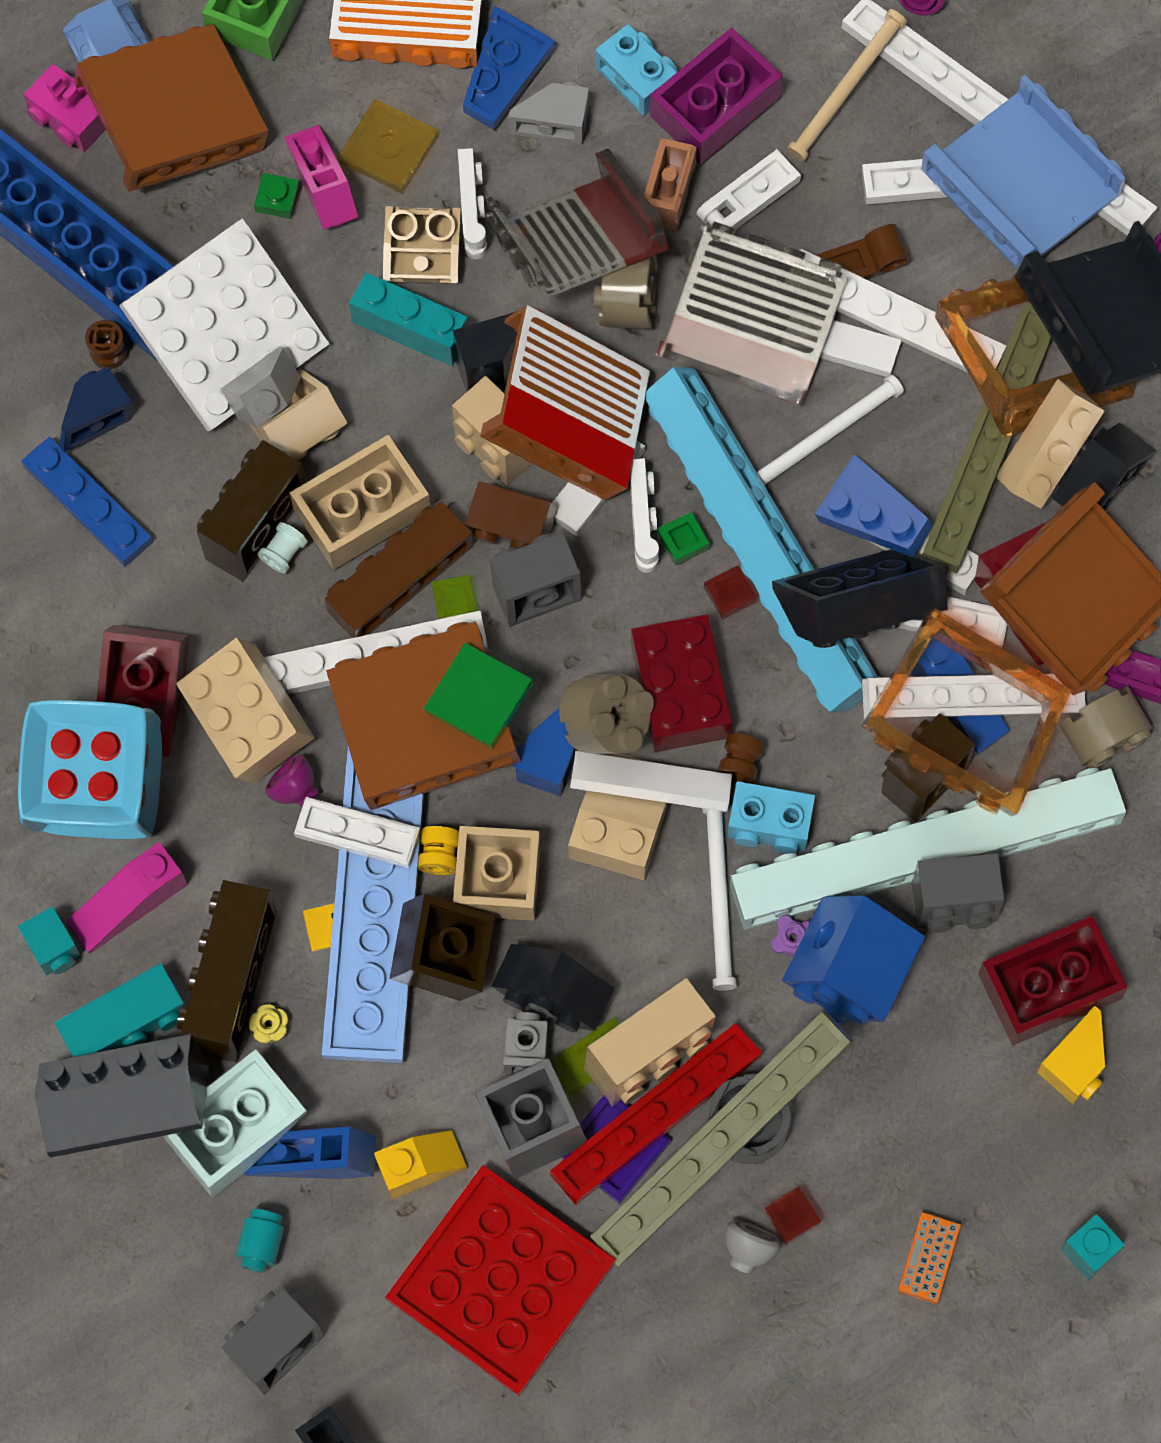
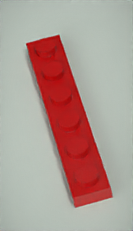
M736 1023L733 1024L550 1170V1176L575 1205L579 1204L709 1100L724 1082L736 1078L760 1059L762 1052Z

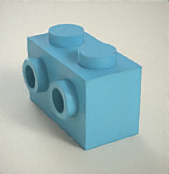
M629 24L595 49V68L643 116L650 112V94L678 72L675 64L667 56L661 57L653 49L650 39L643 32L637 33Z
M737 781L727 838L735 839V843L747 847H756L758 843L772 845L776 851L786 854L797 853V850L805 851L815 795Z

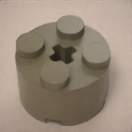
M610 251L602 252L612 267L615 266L617 261ZM655 255L602 276V286H595L594 307L599 309L600 326L611 328H652L651 324H654L658 299V286H655L654 276L650 275L658 274ZM598 258V267L601 271H604L606 267Z
M628 675L583 676L579 681L572 682L566 688L560 702V723H565L569 734L565 735L568 743L578 751L593 754L634 752L641 747L643 739L647 734L654 701L652 695L644 691L643 687Z
M1129 686L1124 687L1121 692L1115 690L1093 701L1079 710L1081 716L1074 720H1071L1069 716L1059 724L1081 765H1087L1088 768H1100L1111 761L1110 758L1117 754L1116 750L1122 748L1126 754L1143 745L1145 740L1152 736L1149 731L1152 727Z

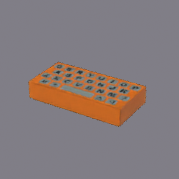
M921 1212L897 1291L898 1293L937 1305L961 1224Z

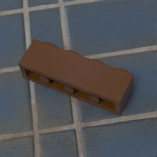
M442 501L433 508L430 506L426 507L416 516L412 526L404 532L398 531L387 540L385 548L375 557L370 555L363 559L357 566L356 572L346 581L343 579L337 581L328 590L327 597L324 598L327 612L352 638L371 634L473 547L472 532Z

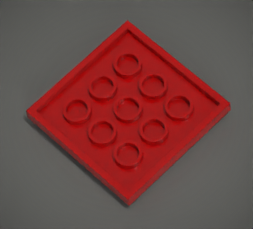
M482 1165L385 1296V1299L519 1397L614 1266L616 1259Z

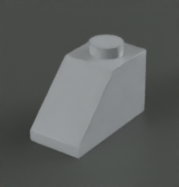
M574 82L549 84L510 109L508 116L510 134L582 145L590 106L589 88L582 87Z
M279 346L222 387L221 391L238 420L258 428L289 405L301 377L284 347Z

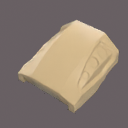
M385 206L383 280L387 282L458 283L461 208L435 209Z

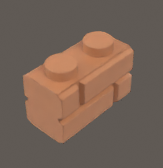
M665 138L660 139L641 203V212L651 226L672 231L678 230L696 168L697 147Z

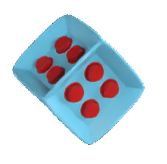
M74 700L29 702L22 730L18 775L20 823L33 832L43 831L62 836L105 839L151 838L158 812L162 762L161 720L152 709H142L120 703Z

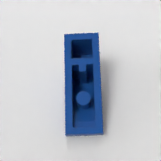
M938 629L909 650L905 667L914 677L975 676L965 658L941 629ZM1001 715L948 717L956 728L975 743L974 750L978 755L1010 731Z
M559 708L529 734L525 746L521 744L517 746L521 762L511 766L516 768L517 782L561 797L574 764L575 751L578 750L573 748L565 735L569 734L565 723H560Z
M350 1126L288 1131L245 1172V1175L324 1179L374 1177L376 1136Z

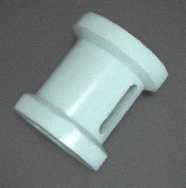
M280 522L276 527L277 534L266 548L260 549L258 556L272 569L286 574L289 570V561L299 548L306 546L308 541L294 527Z

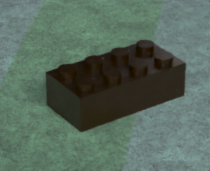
M223 880L220 892L214 891L211 896L209 914L213 915L210 928L203 929L200 936L198 952L203 954L199 968L193 967L188 980V991H192L189 1005L181 1007L177 1029L181 1030L182 1036L191 1034L204 1056L237 1063L276 919L277 909L270 890Z

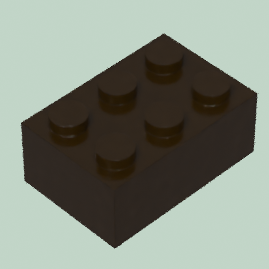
M264 440L260 442L256 449L252 448L246 453L241 462L242 469L234 480L230 478L225 482L219 493V501L212 510L207 509L197 523V534L205 559L242 582L245 581L260 560L258 556L260 549L266 548L277 534V525L280 522L286 523L293 514L294 509L290 492L306 483L301 462Z

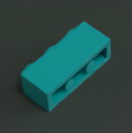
M367 272L349 302L352 323L452 367L455 364L453 330L468 326L467 316Z
M159 963L54 1023L72 1056L77 1057L145 1043L147 1041L146 1036L159 1029L167 1031L177 1026L179 1012L184 1003L163 965Z

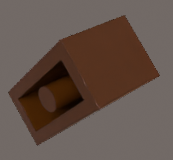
M479 481L465 526L475 532L473 538L495 544L496 540L500 539L510 542L509 547L519 549L531 544L538 536L551 532L558 509L552 502Z

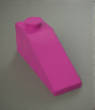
M316 125L285 136V142L322 229L341 226L349 220L358 218L348 180L320 126Z
M158 842L126 864L66 922L90 954L186 887V880L179 867L162 844Z

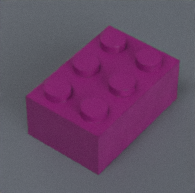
M731 27L650 94V117L675 141L697 147L696 161L702 164L781 97L783 75Z

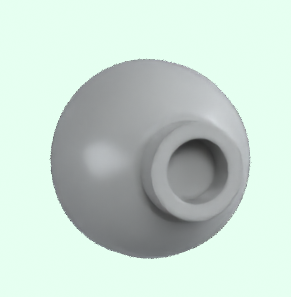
M734 1220L727 1225L725 1241L732 1257L729 1264L741 1272L751 1274L754 1267L764 1265L772 1260L781 1247L777 1236L758 1225L743 1220Z

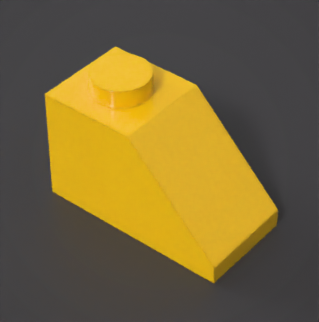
M1094 1006L1041 1063L1037 1071L1041 1077L1073 1105L1081 1096L1088 1101L1103 1084L1099 1079L1105 1068L1101 1010Z
M452 1130L411 1137L374 1153L392 1200L467 1169Z

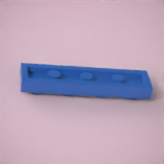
M50 436L21 460L23 467L124 567L130 564L153 543L152 537L66 452H63L61 447Z

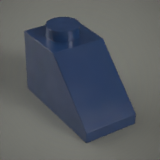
M109 367L98 372L90 371L75 382L61 426L60 447L63 452L130 421L132 402Z

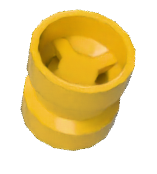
M443 826L424 827L420 840L424 848L418 857L417 868L424 873L445 876L455 874L457 862L455 849L458 848L459 831Z

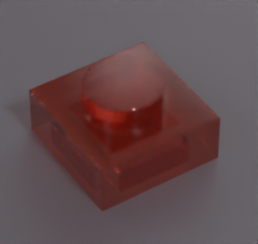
M738 565L704 582V590L722 620L756 603L757 597Z
M799 1187L764 1208L766 1216L786 1246L821 1224L820 1218Z

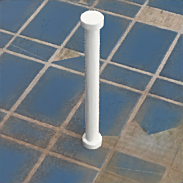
M890 374L884 379L883 385L759 470L757 474L763 484L766 485L892 396L897 398L902 395L904 389L894 375Z
M702 808V812L707 814L716 978L712 980L714 990H732L737 988L736 978L732 977L722 816V813H725V811Z

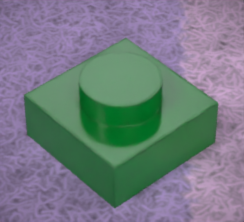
M263 173L254 203L255 212L291 219L300 189L299 180Z
M692 512L657 528V535L675 566L709 549L710 543Z

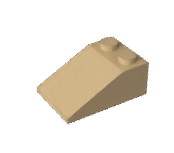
M601 754L613 757L646 761L625 754ZM586 791L568 844L569 859L645 881L668 803Z

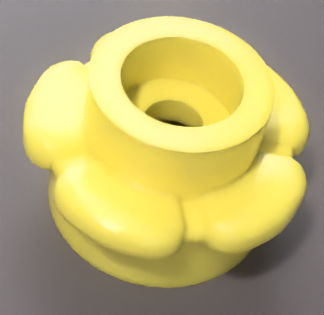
M262 1005L257 1009L256 1014L254 1013L250 1016L249 1029L254 1032V1038L261 1043L277 1042L287 1033V1014L280 1008L276 1009L274 1005ZM268 1020L272 1021V1026L266 1027L265 1022Z

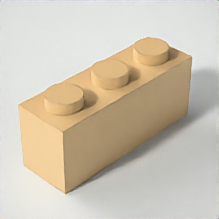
M1057 379L995 477L1011 493L1042 509L1105 410L1088 395Z

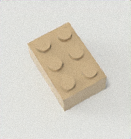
M389 434L290 492L295 513L333 570L414 523V519L423 509L431 507L428 492Z
M236 637L176 683L235 779L250 783L257 782L315 738L254 643Z
M686 978L589 1045L584 1070L601 1093L606 1096L612 1107L621 1100L624 1104H628L644 1092L642 1086L653 1078L657 1081L663 1080L677 1068L675 1065L677 1061L686 1055L691 1059L709 1044L707 1040L713 1034L712 1028L716 1016Z

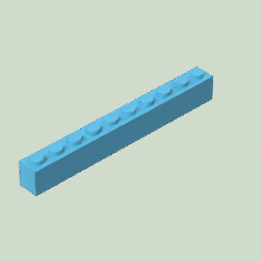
M673 367L645 393V400L649 405L651 416L661 425L667 436L669 447L678 454L686 468V476L696 485L704 499L703 503L706 510L715 517L721 527L723 539L733 548L741 561L740 566L743 573L752 580L758 590L760 602L770 611L778 624L780 636L790 645L798 658L797 664L815 687L819 702L829 712L850 711L863 701L862 679L878 678L877 674L856 639L846 638L836 641V645L832 647L819 648L813 646L812 642L796 636L772 589V581L812 571L814 568L695 368Z

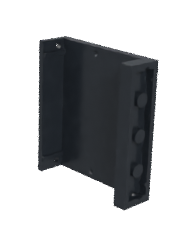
M1139 221L1133 223L1124 241L1046 264L1039 251L1025 254L1014 278L1088 396L1161 373V254L1156 248L1152 237L1147 234Z

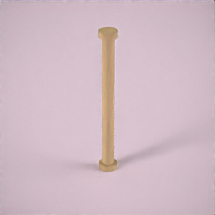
M889 9L885 15L886 21L815 117L797 141L791 142L786 149L794 158L802 162L806 160L809 156L808 149L897 29L904 28L907 20L899 12Z

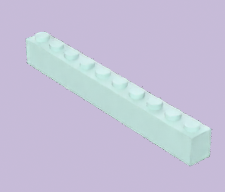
M1089 768L1079 772L1075 779L1062 782L1060 778L1050 779L1041 783L1038 786L1039 789L1025 793L1023 789L1011 790L1004 793L1001 799L986 803L984 799L976 800L966 804L963 807L964 810L949 814L948 810L937 811L926 816V821L911 824L910 821H901L889 826L887 832L873 835L871 831L862 832L852 836L848 843L835 846L834 842H827L814 847L812 853L798 857L796 853H788L774 859L773 864L759 867L758 864H749L736 870V874L731 875L730 889L743 930L775 922L785 915L793 917L817 909L822 897L867 896L912 883L917 861L996 853L1001 858L1121 824L1126 814V809L1112 769L1099 771V768Z

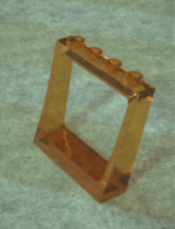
M1015 275L1012 279L1000 283L995 279L987 280L979 289L965 292L964 289H956L947 298L938 300L935 319L976 385L1003 437L1025 431L1057 379L1087 395L1073 372L1015 390L1008 388L963 320L1029 301L1014 278ZM1137 381L1102 391L1089 397L1100 407L1133 397Z
M934 609L926 614L861 727L876 735L873 742L880 748L894 753L896 748L908 754L910 757L907 762L917 770L929 773L930 769H933L943 775L942 784L947 788L963 794L966 789L978 796L976 804L992 814H998L999 810L1012 817L1018 815L1071 690L939 610ZM931 638L1038 701L1042 706L1041 715L1008 794L1002 793L890 726L885 720L888 709Z

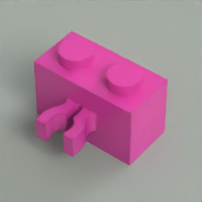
M52 63L23 94L28 107L27 114L39 126L43 127L46 124L53 129L55 135L63 144L68 147L74 145L85 153L106 129L85 87L76 88L74 84L75 79Z

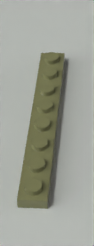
M1025 301L922 553V556L946 565V569L954 573L958 571L1051 340L1049 332L1031 303Z
M825 1010L822 1011L590 1237L604 1252L616 1259L614 1263L617 1267L621 1266L853 1042L852 1038Z

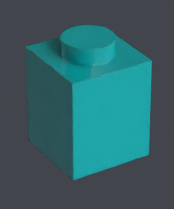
M53 906L18 925L20 932L46 976L52 972L60 974L67 971L75 964V959L81 956Z
M1096 1214L1065 1242L1061 1251L1090 1280L1120 1253L1125 1244Z

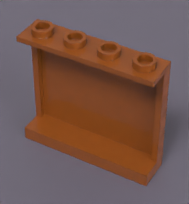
M214 24L203 27L194 26L188 28L183 33L169 37L159 36L148 43L134 47L125 46L114 53L100 57L90 56L77 64L74 84L76 88L85 87L125 166L123 182L128 192L264 151L269 130Z
M1095 482L1077 491L979 591L1073 696L1086 690L1093 693L1100 688L1108 679L1105 673L1112 665L1118 667L1131 656L1133 651L1130 647L1136 640L1141 642L1157 628L1154 621L1161 615V573L1097 503L1105 493Z
M468 622L455 623L449 626L445 632L433 636L430 634L418 635L412 638L408 644L396 648L393 646L381 647L375 650L371 656L359 660L355 658L344 659L336 663L334 668L326 670L361 792L370 811L521 762L509 724L492 750L428 715L423 709L464 643L486 654L482 641L483 638L476 622L470 624Z

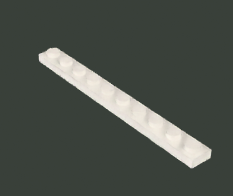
M861 0L842 20L841 28L867 46L886 21L885 15L887 11L872 0ZM906 25L903 29H897L879 54L880 57L974 125L1008 100ZM1124 183L1122 194L1097 214L1125 235H1128L1133 223L1139 221L1144 228L1156 214L1158 207Z

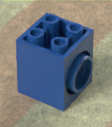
M866 896L822 897L785 972L782 982L794 989L793 995L809 1004H818L837 1023L845 1024L846 1021H854L865 1025L867 1021L884 1022L925 936Z

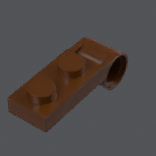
M896 224L878 227L866 234L863 239L815 255L866 280L895 270L910 260ZM803 296L804 301H807V300H810V299H811V298H808V297Z

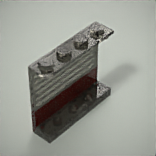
M609 148L595 153L601 175L600 179L508 216H504L498 201H494L491 195L485 197L489 212L485 213L484 216L492 235L497 234L500 246L504 252H509L514 268L516 270L521 269L527 287L529 289L534 287L542 300L669 249L661 217Z
M713 221L712 227L701 224L700 230L703 232L666 340L660 341L656 355L803 406L848 279L845 273L840 272L842 265L823 258L820 259L819 264L804 260L805 252L788 246H784L783 252L769 248L770 240L753 234H749L747 240L734 236V228Z

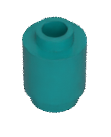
M251 1209L249 1217L244 1218L235 1254L237 1259L242 1260V1268L264 1273L266 1266H275L284 1227L281 1226L283 1216L262 1209Z

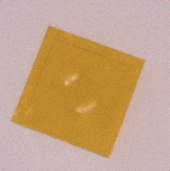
M374 99L337 156L338 163L403 194L438 139L439 130Z

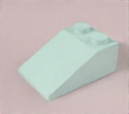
M254 1050L206 1088L202 1129L166 1135L163 1138L208 1194L214 1198L256 1163L307 1111L259 1052Z

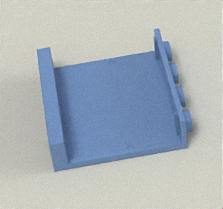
M1026 75L1021 77L1018 92L946 148L941 150L936 144L928 148L923 154L921 170L1017 270L1025 254L1039 251L1041 256L1045 255L1122 194L1126 179L1121 167L1115 161L1108 160L1099 151L1095 140L1090 135L1083 134L1074 125L1069 113L1062 108L1058 109L1050 101L1045 89L1040 84L1033 83Z

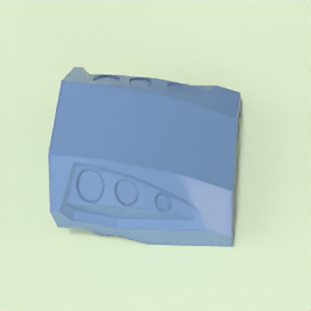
M106 0L77 14L63 29L64 36L78 63L90 56L100 57L114 53L125 46L134 47L150 42L130 0Z

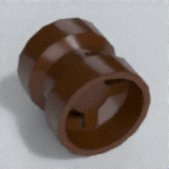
M100 320L93 323L87 329L85 335L86 345L91 359L96 366L101 369L109 367L111 370L116 369L125 362L128 350L123 332L118 324L109 320Z
M739 733L728 734L724 746L727 752L726 758L720 760L717 772L732 774L731 782L734 783L738 781L754 784L758 773L755 764L757 760L762 758L765 744L749 735Z

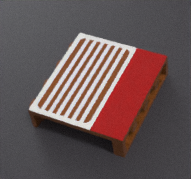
M528 305L524 306L505 318L504 323L514 328L518 333L501 413L483 423L480 437L605 501L626 490L628 487L650 371L636 364L631 358L623 357L608 349L603 343L592 340L575 331L570 325L562 324L545 315L540 309Z

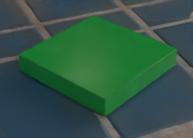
M464 643L423 709L428 715L493 750L534 683L526 675Z

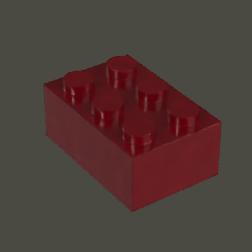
M708 614L631 628V647L639 684L643 687L644 691L652 695L654 701L649 724L654 753L727 739V735L731 734L732 721Z
M1093 915L983 961L978 973L1012 1046L1088 1014L1094 1006L1101 1009L1122 1000L1128 989Z

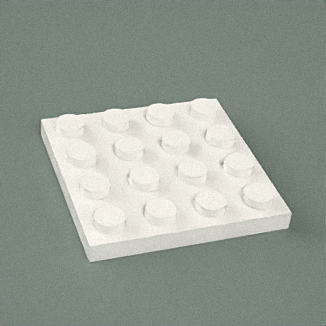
M243 218L119 305L207 431H211L234 414L221 388L279 346L284 347L294 367L297 368L329 345V342Z

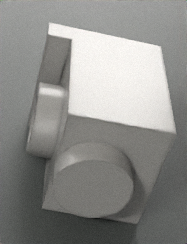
M520 1012L516 1014V1019H507L503 1062L505 1074L518 1073L546 1059L548 1021H540L539 1014ZM521 1035L532 1036L534 1039L528 1046H523L518 1042Z

